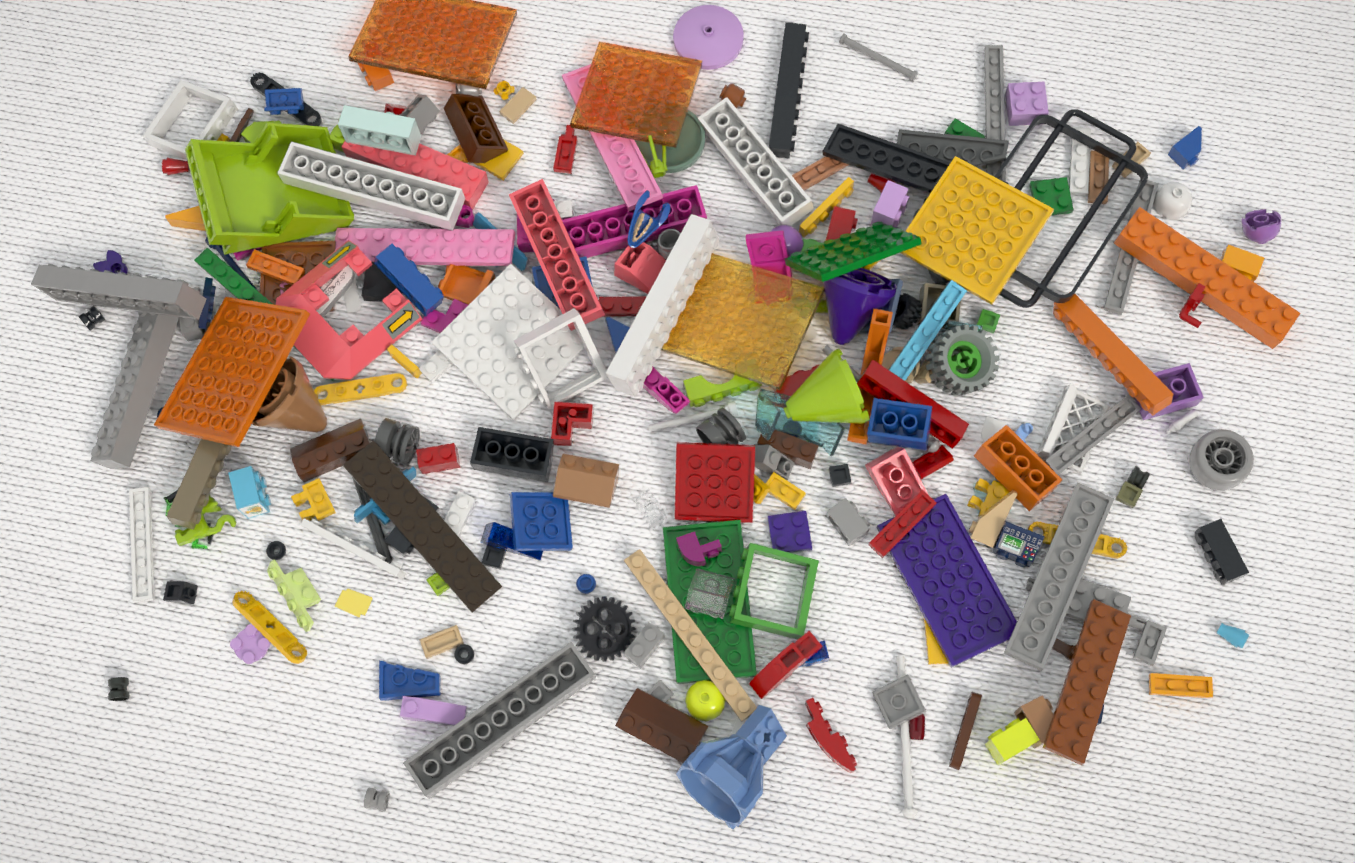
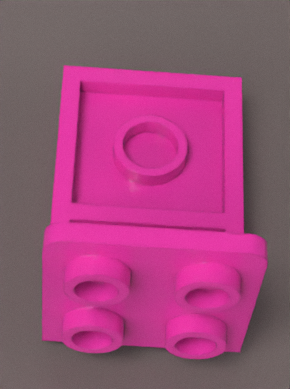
M784 231L746 234L745 239L754 277V303L766 304L790 301L792 299L793 275L791 267L786 266L785 258H788L789 255Z

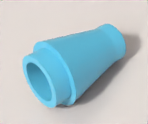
M1221 623L1216 633L1236 648L1237 646L1243 648L1250 635L1245 632L1246 630Z

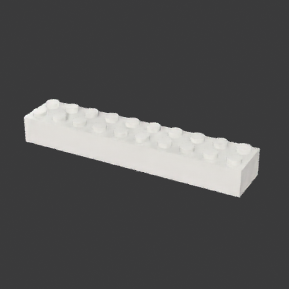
M294 142L290 143L278 171V175L284 184L452 231L466 199L461 188Z
M690 215L605 373L616 390L634 397L642 390L647 375L652 371V365L659 358L664 343L669 339V333L676 326L678 316L686 307L687 299L693 294L694 286L701 279L704 267L710 262L713 250L718 247L719 238L711 220Z

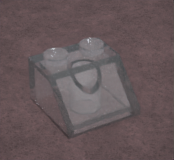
M696 569L688 590L685 609L707 614L714 618L724 619L735 578Z

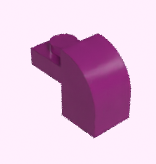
M695 531L676 538L681 556L687 563L694 566L706 565L705 557H716L722 551L719 539L700 546Z

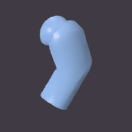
M1030 423L1022 424L1015 433L1026 443L1025 439L1033 431V426Z

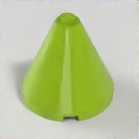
M840 349L832 351L785 403L786 407L783 408L787 419L792 418L793 421L859 424L870 421L868 411L862 412L861 410L864 408L863 397L846 359H841L840 355L843 353Z

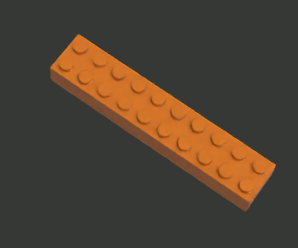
M1141 207L1138 208L1114 241L1115 245L1190 295L1198 283L1206 286L1202 292L1205 294L1201 301L1202 303L1271 349H1274L1283 341L1301 314Z

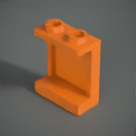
M450 264L447 265L445 277L440 280L438 288L442 291L444 298L452 301L456 299L469 305L496 279V276L490 270L484 273L467 266Z

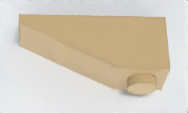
M1012 490L979 516L976 522L973 521L968 531L971 533V539L993 548L1017 496L1016 491Z

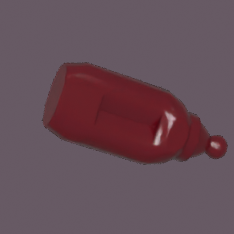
M924 714L909 720V737L911 740L924 739Z

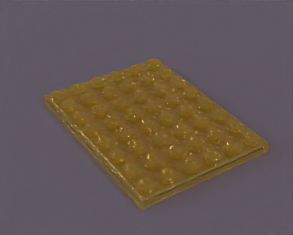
M712 253L710 262L704 267L701 279L695 284L693 294L687 299L686 307L678 316L677 324L669 333V339L664 343L661 351L781 390L824 295V287Z

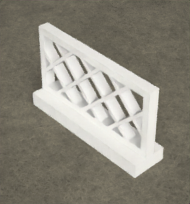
M1069 384L1062 391L1037 455L1041 458L1051 456L1055 447H1062L1070 441L1063 442L1061 437L1062 430L1068 429L1071 439L1074 438L1075 435L1071 427L1080 425L1081 430H1084V423L1089 421L1093 423L1107 412L1109 405L1076 390V386ZM1075 397L1081 398L1085 406L1077 408L1074 402ZM1094 405L1102 408L1100 415L1095 417L1090 408ZM1086 408L1090 418L1082 421L1079 410ZM1074 412L1078 422L1070 425L1067 417L1068 414ZM1091 450L1080 458L1079 467L1072 464L1068 468L1081 474Z

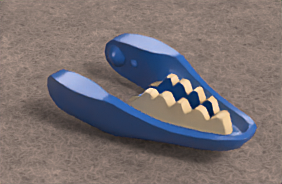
M648 190L638 199L631 220L628 245L632 248L642 244L666 221L670 213V204L667 202L662 205V209L657 217H651L641 210L647 198L650 197Z

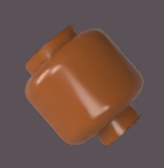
M730 83L728 86L725 85L719 96L721 101L727 97L736 109L738 106L742 108L747 99L744 97L745 90L733 83Z

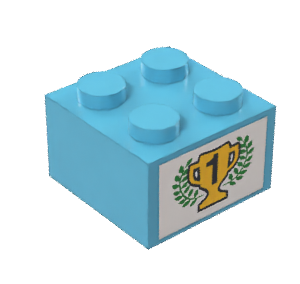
M249 466L228 473L236 508L247 519L270 512L269 505H271V500L265 492L267 483L264 476L261 477L259 471Z

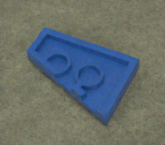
M379 660L380 701L403 699V696L416 698L441 696V676L438 673L410 669L402 665H392Z

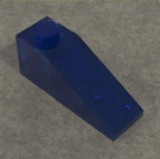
M496 522L485 525L480 543L503 549L513 554L541 560L543 551H514L512 528Z

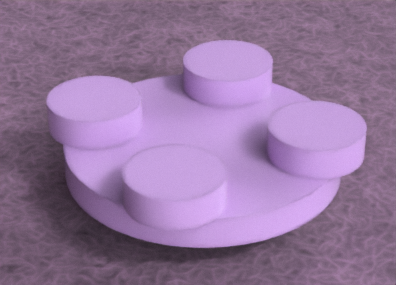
M252 624L247 625L230 642V647L234 650L237 657L246 664H252L262 659L271 645Z

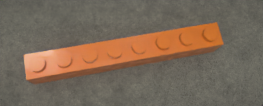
M1076 294L1068 302H1054L1053 314L1055 318L1065 324L1066 329L1077 337L1081 345H1085L1089 349L1091 355L1102 363L1106 371H1110L1114 375L1116 381L1127 389L1131 397H1135L1140 402L1141 407L1145 411H1148L1153 416L1172 403L1173 393Z

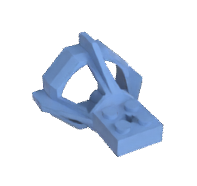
M759 705L736 734L726 738L702 742L681 765L676 775L688 794L714 817L725 821L729 828L734 829L736 826L739 827L762 796L763 766L787 735L772 709Z

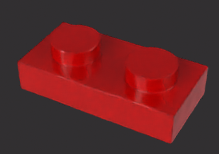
M941 445L936 452H929L913 461L912 464L920 479H923L953 462L954 458Z

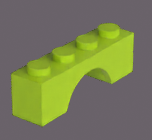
M754 359L738 364L736 374L726 383L713 384L705 380L702 375L683 380V387L686 397L690 400L689 406L701 407L706 402H718L726 396L731 395L734 397L740 395L743 391H755L762 386L763 379L757 361Z

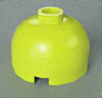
M698 681L690 686L686 693V708L690 715L699 721L707 722L720 716L724 710L725 699L712 681Z

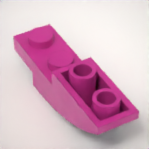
M652 366V371L647 375L643 388L664 407L677 414L690 403V400L666 376L663 377Z

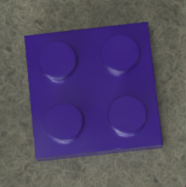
M806 511L770 515L767 517L773 549L789 553L812 550Z

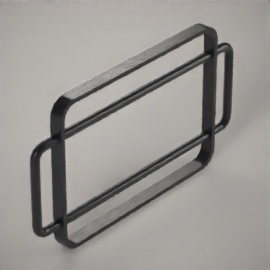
M1078 109L1067 111L1061 120L1050 115L1037 116L994 176L997 179L1000 178L1031 131L1039 124H1047L1055 129L1014 188L1022 190L1061 132L1119 164L1041 283L1036 282L1017 270L1014 271L1011 278L1035 292L1029 300H1022L1005 289H1002L999 295L1022 308L1034 306L1041 295L1056 303L1068 302L1074 296L1148 180V173L1145 168L1131 160L1137 149L1135 141ZM1073 116L1079 117L1126 143L1129 146V150L1124 156L1067 125V122ZM1127 168L1140 177L1141 185L1072 291L1068 294L1060 295L1047 288L1124 169Z

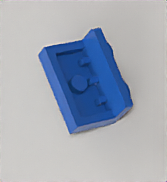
M302 88L265 90L266 107H264V111L270 112V115H281V111H288V114H299L298 110H304Z

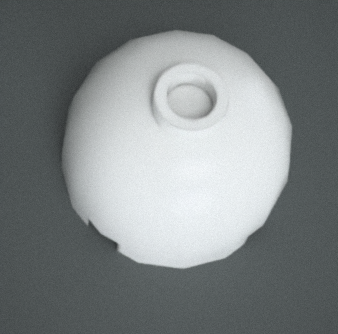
M1169 182L1156 192L1153 202L1154 208L1160 216L1162 214L1167 217L1166 219L1178 220L1183 218L1190 210L1193 201L1192 193L1182 183Z

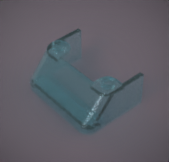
M766 389L760 390L757 396L755 427L766 440H770L774 430L804 437L806 441L823 447L829 456L834 455L845 431V428L840 423L793 421L792 418L787 419L783 408L786 407L785 403L791 396Z

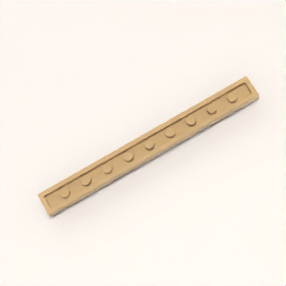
M639 549L624 560L627 567L710 680L719 689L737 717L743 722L756 710V705L643 552Z

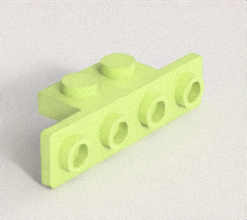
M272 560L267 569L269 578L274 580L279 594L287 601V606L295 614L298 625L301 628L303 627L305 632L310 631L314 622L306 608L318 604L321 598L302 568L284 575L276 560Z

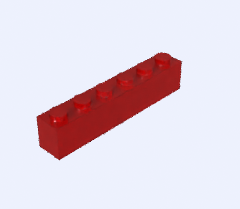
M874 360L870 362L857 382L859 387L877 399L932 406L930 434L952 449L963 438L969 423Z

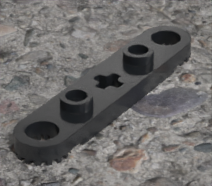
M255 73L250 79L252 87L264 97L265 90L286 89L264 73ZM258 79H264V83H262V85H257L256 81ZM304 101V110H298L299 114H289L303 125L320 126L322 122L318 111L314 110ZM311 116H316L315 122H308Z

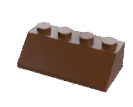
M451 94L443 109L468 162L486 163L507 152L506 143L483 96Z
M360 418L290 448L291 459L299 478L303 482H307L342 467L371 441Z
M639 688L631 696L615 725L619 729L682 763L697 749L709 727Z

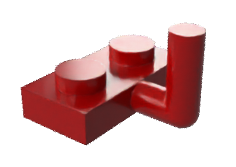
M1200 283L1193 290L1179 314L1181 320L1196 328H1199L1202 322L1188 314L1190 310L1195 311L1205 296L1202 292L1206 286Z

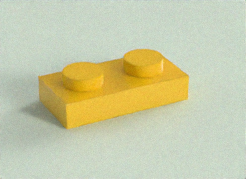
M775 472L772 473L765 483L770 488L768 492L770 495L793 510H796L806 495L804 491Z

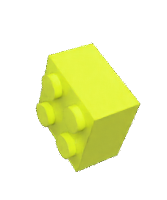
M1017 718L1005 726V731H1002L1000 728L987 737L989 741L985 743V746L997 765L1002 764L1040 740L1026 718L1022 721Z

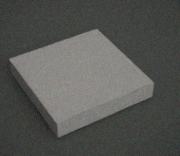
M908 674L872 692L890 730L927 712Z

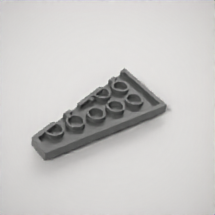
M899 129L896 144L950 163L956 156L973 166H980L1005 161L1009 141Z

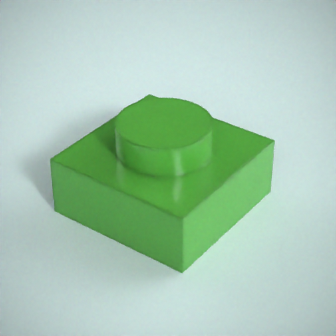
M982 309L976 326L978 329L994 334L1000 314Z

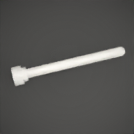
M735 401L724 405L725 407L723 408L730 412L731 415L734 417L739 416ZM719 409L650 424L648 431L654 432L709 419L712 414H717Z

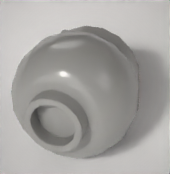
M667 229L658 237L657 250L665 260H667L681 234L675 229Z

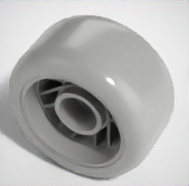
M1226 429L1213 430L1203 435L1195 443L1189 455V466L1195 479L1203 486L1216 491H1225L1238 486L1248 477L1254 464L1253 451L1247 440L1240 434Z

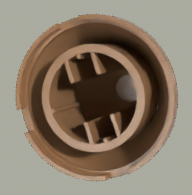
M290 356V359L285 360L252 425L307 432L323 431L327 426V417L302 364Z

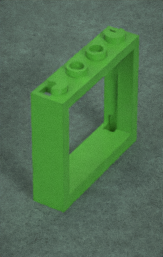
M750 543L747 548L743 549L741 559L744 562L743 566L739 567L737 578L740 580L739 585L735 586L733 597L736 599L734 605L731 604L729 616H732L730 623L798 640L805 634L819 560ZM754 554L806 567L794 628L741 614Z

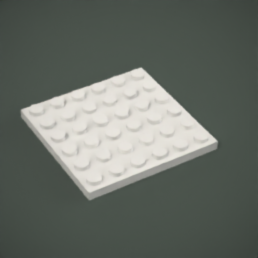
M510 264L431 343L514 421L540 394L538 389L534 390L529 381L532 379L530 373L526 374L522 367L523 359H519L514 351V348H516L514 340L562 315V312ZM568 325L525 348L544 388L585 349L576 329L571 331Z

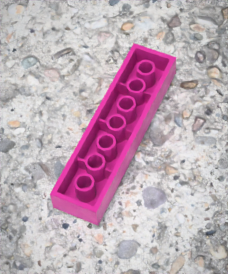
M697 185L662 194L663 199L641 207L644 213L651 217H657L662 209V205L666 202L670 204L668 218L644 243L658 240L659 235L667 229H675L681 233L691 214L707 219ZM621 204L562 220L579 258L585 256L589 258L627 248L628 233L634 210L628 211L626 205Z

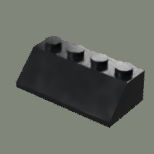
M478 427L470 464L473 470L548 482L553 460L554 439Z

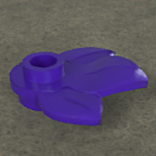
M113 250L107 251V260L93 264L94 269L99 272L107 270L118 274L117 271L121 269L120 272L128 273L127 266L122 262V256Z

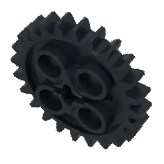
M602 596L600 601L599 597H595L594 603L591 600L587 601L588 607L580 606L583 612H576L579 620H573L577 624V627L572 628L573 631H577L573 638L579 639L576 646H583L580 652L585 653L588 651V658L594 655L595 661H599L601 657L602 662H606L607 658L610 661H614V655L621 658L620 651L625 652L627 649L625 646L631 644L629 639L636 637L631 634V631L637 630V628L631 627V624L636 620L629 618L633 613L626 612L627 605L620 607L621 600L615 602L614 597H610L608 600L607 596ZM604 609L608 613L605 620L601 618V612ZM592 616H595L598 623L592 619ZM589 624H592L594 626V632L592 634H589L587 632V627ZM616 624L621 626L619 634H616L614 630ZM601 625H606L605 630H606L608 633L602 632V631H603V627H602ZM610 635L616 638V642H614L613 638ZM603 638H606L608 644L606 648L603 649L601 646V641Z

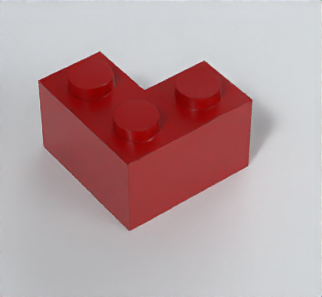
M554 402L551 433L554 445L572 446L573 428H593V404Z

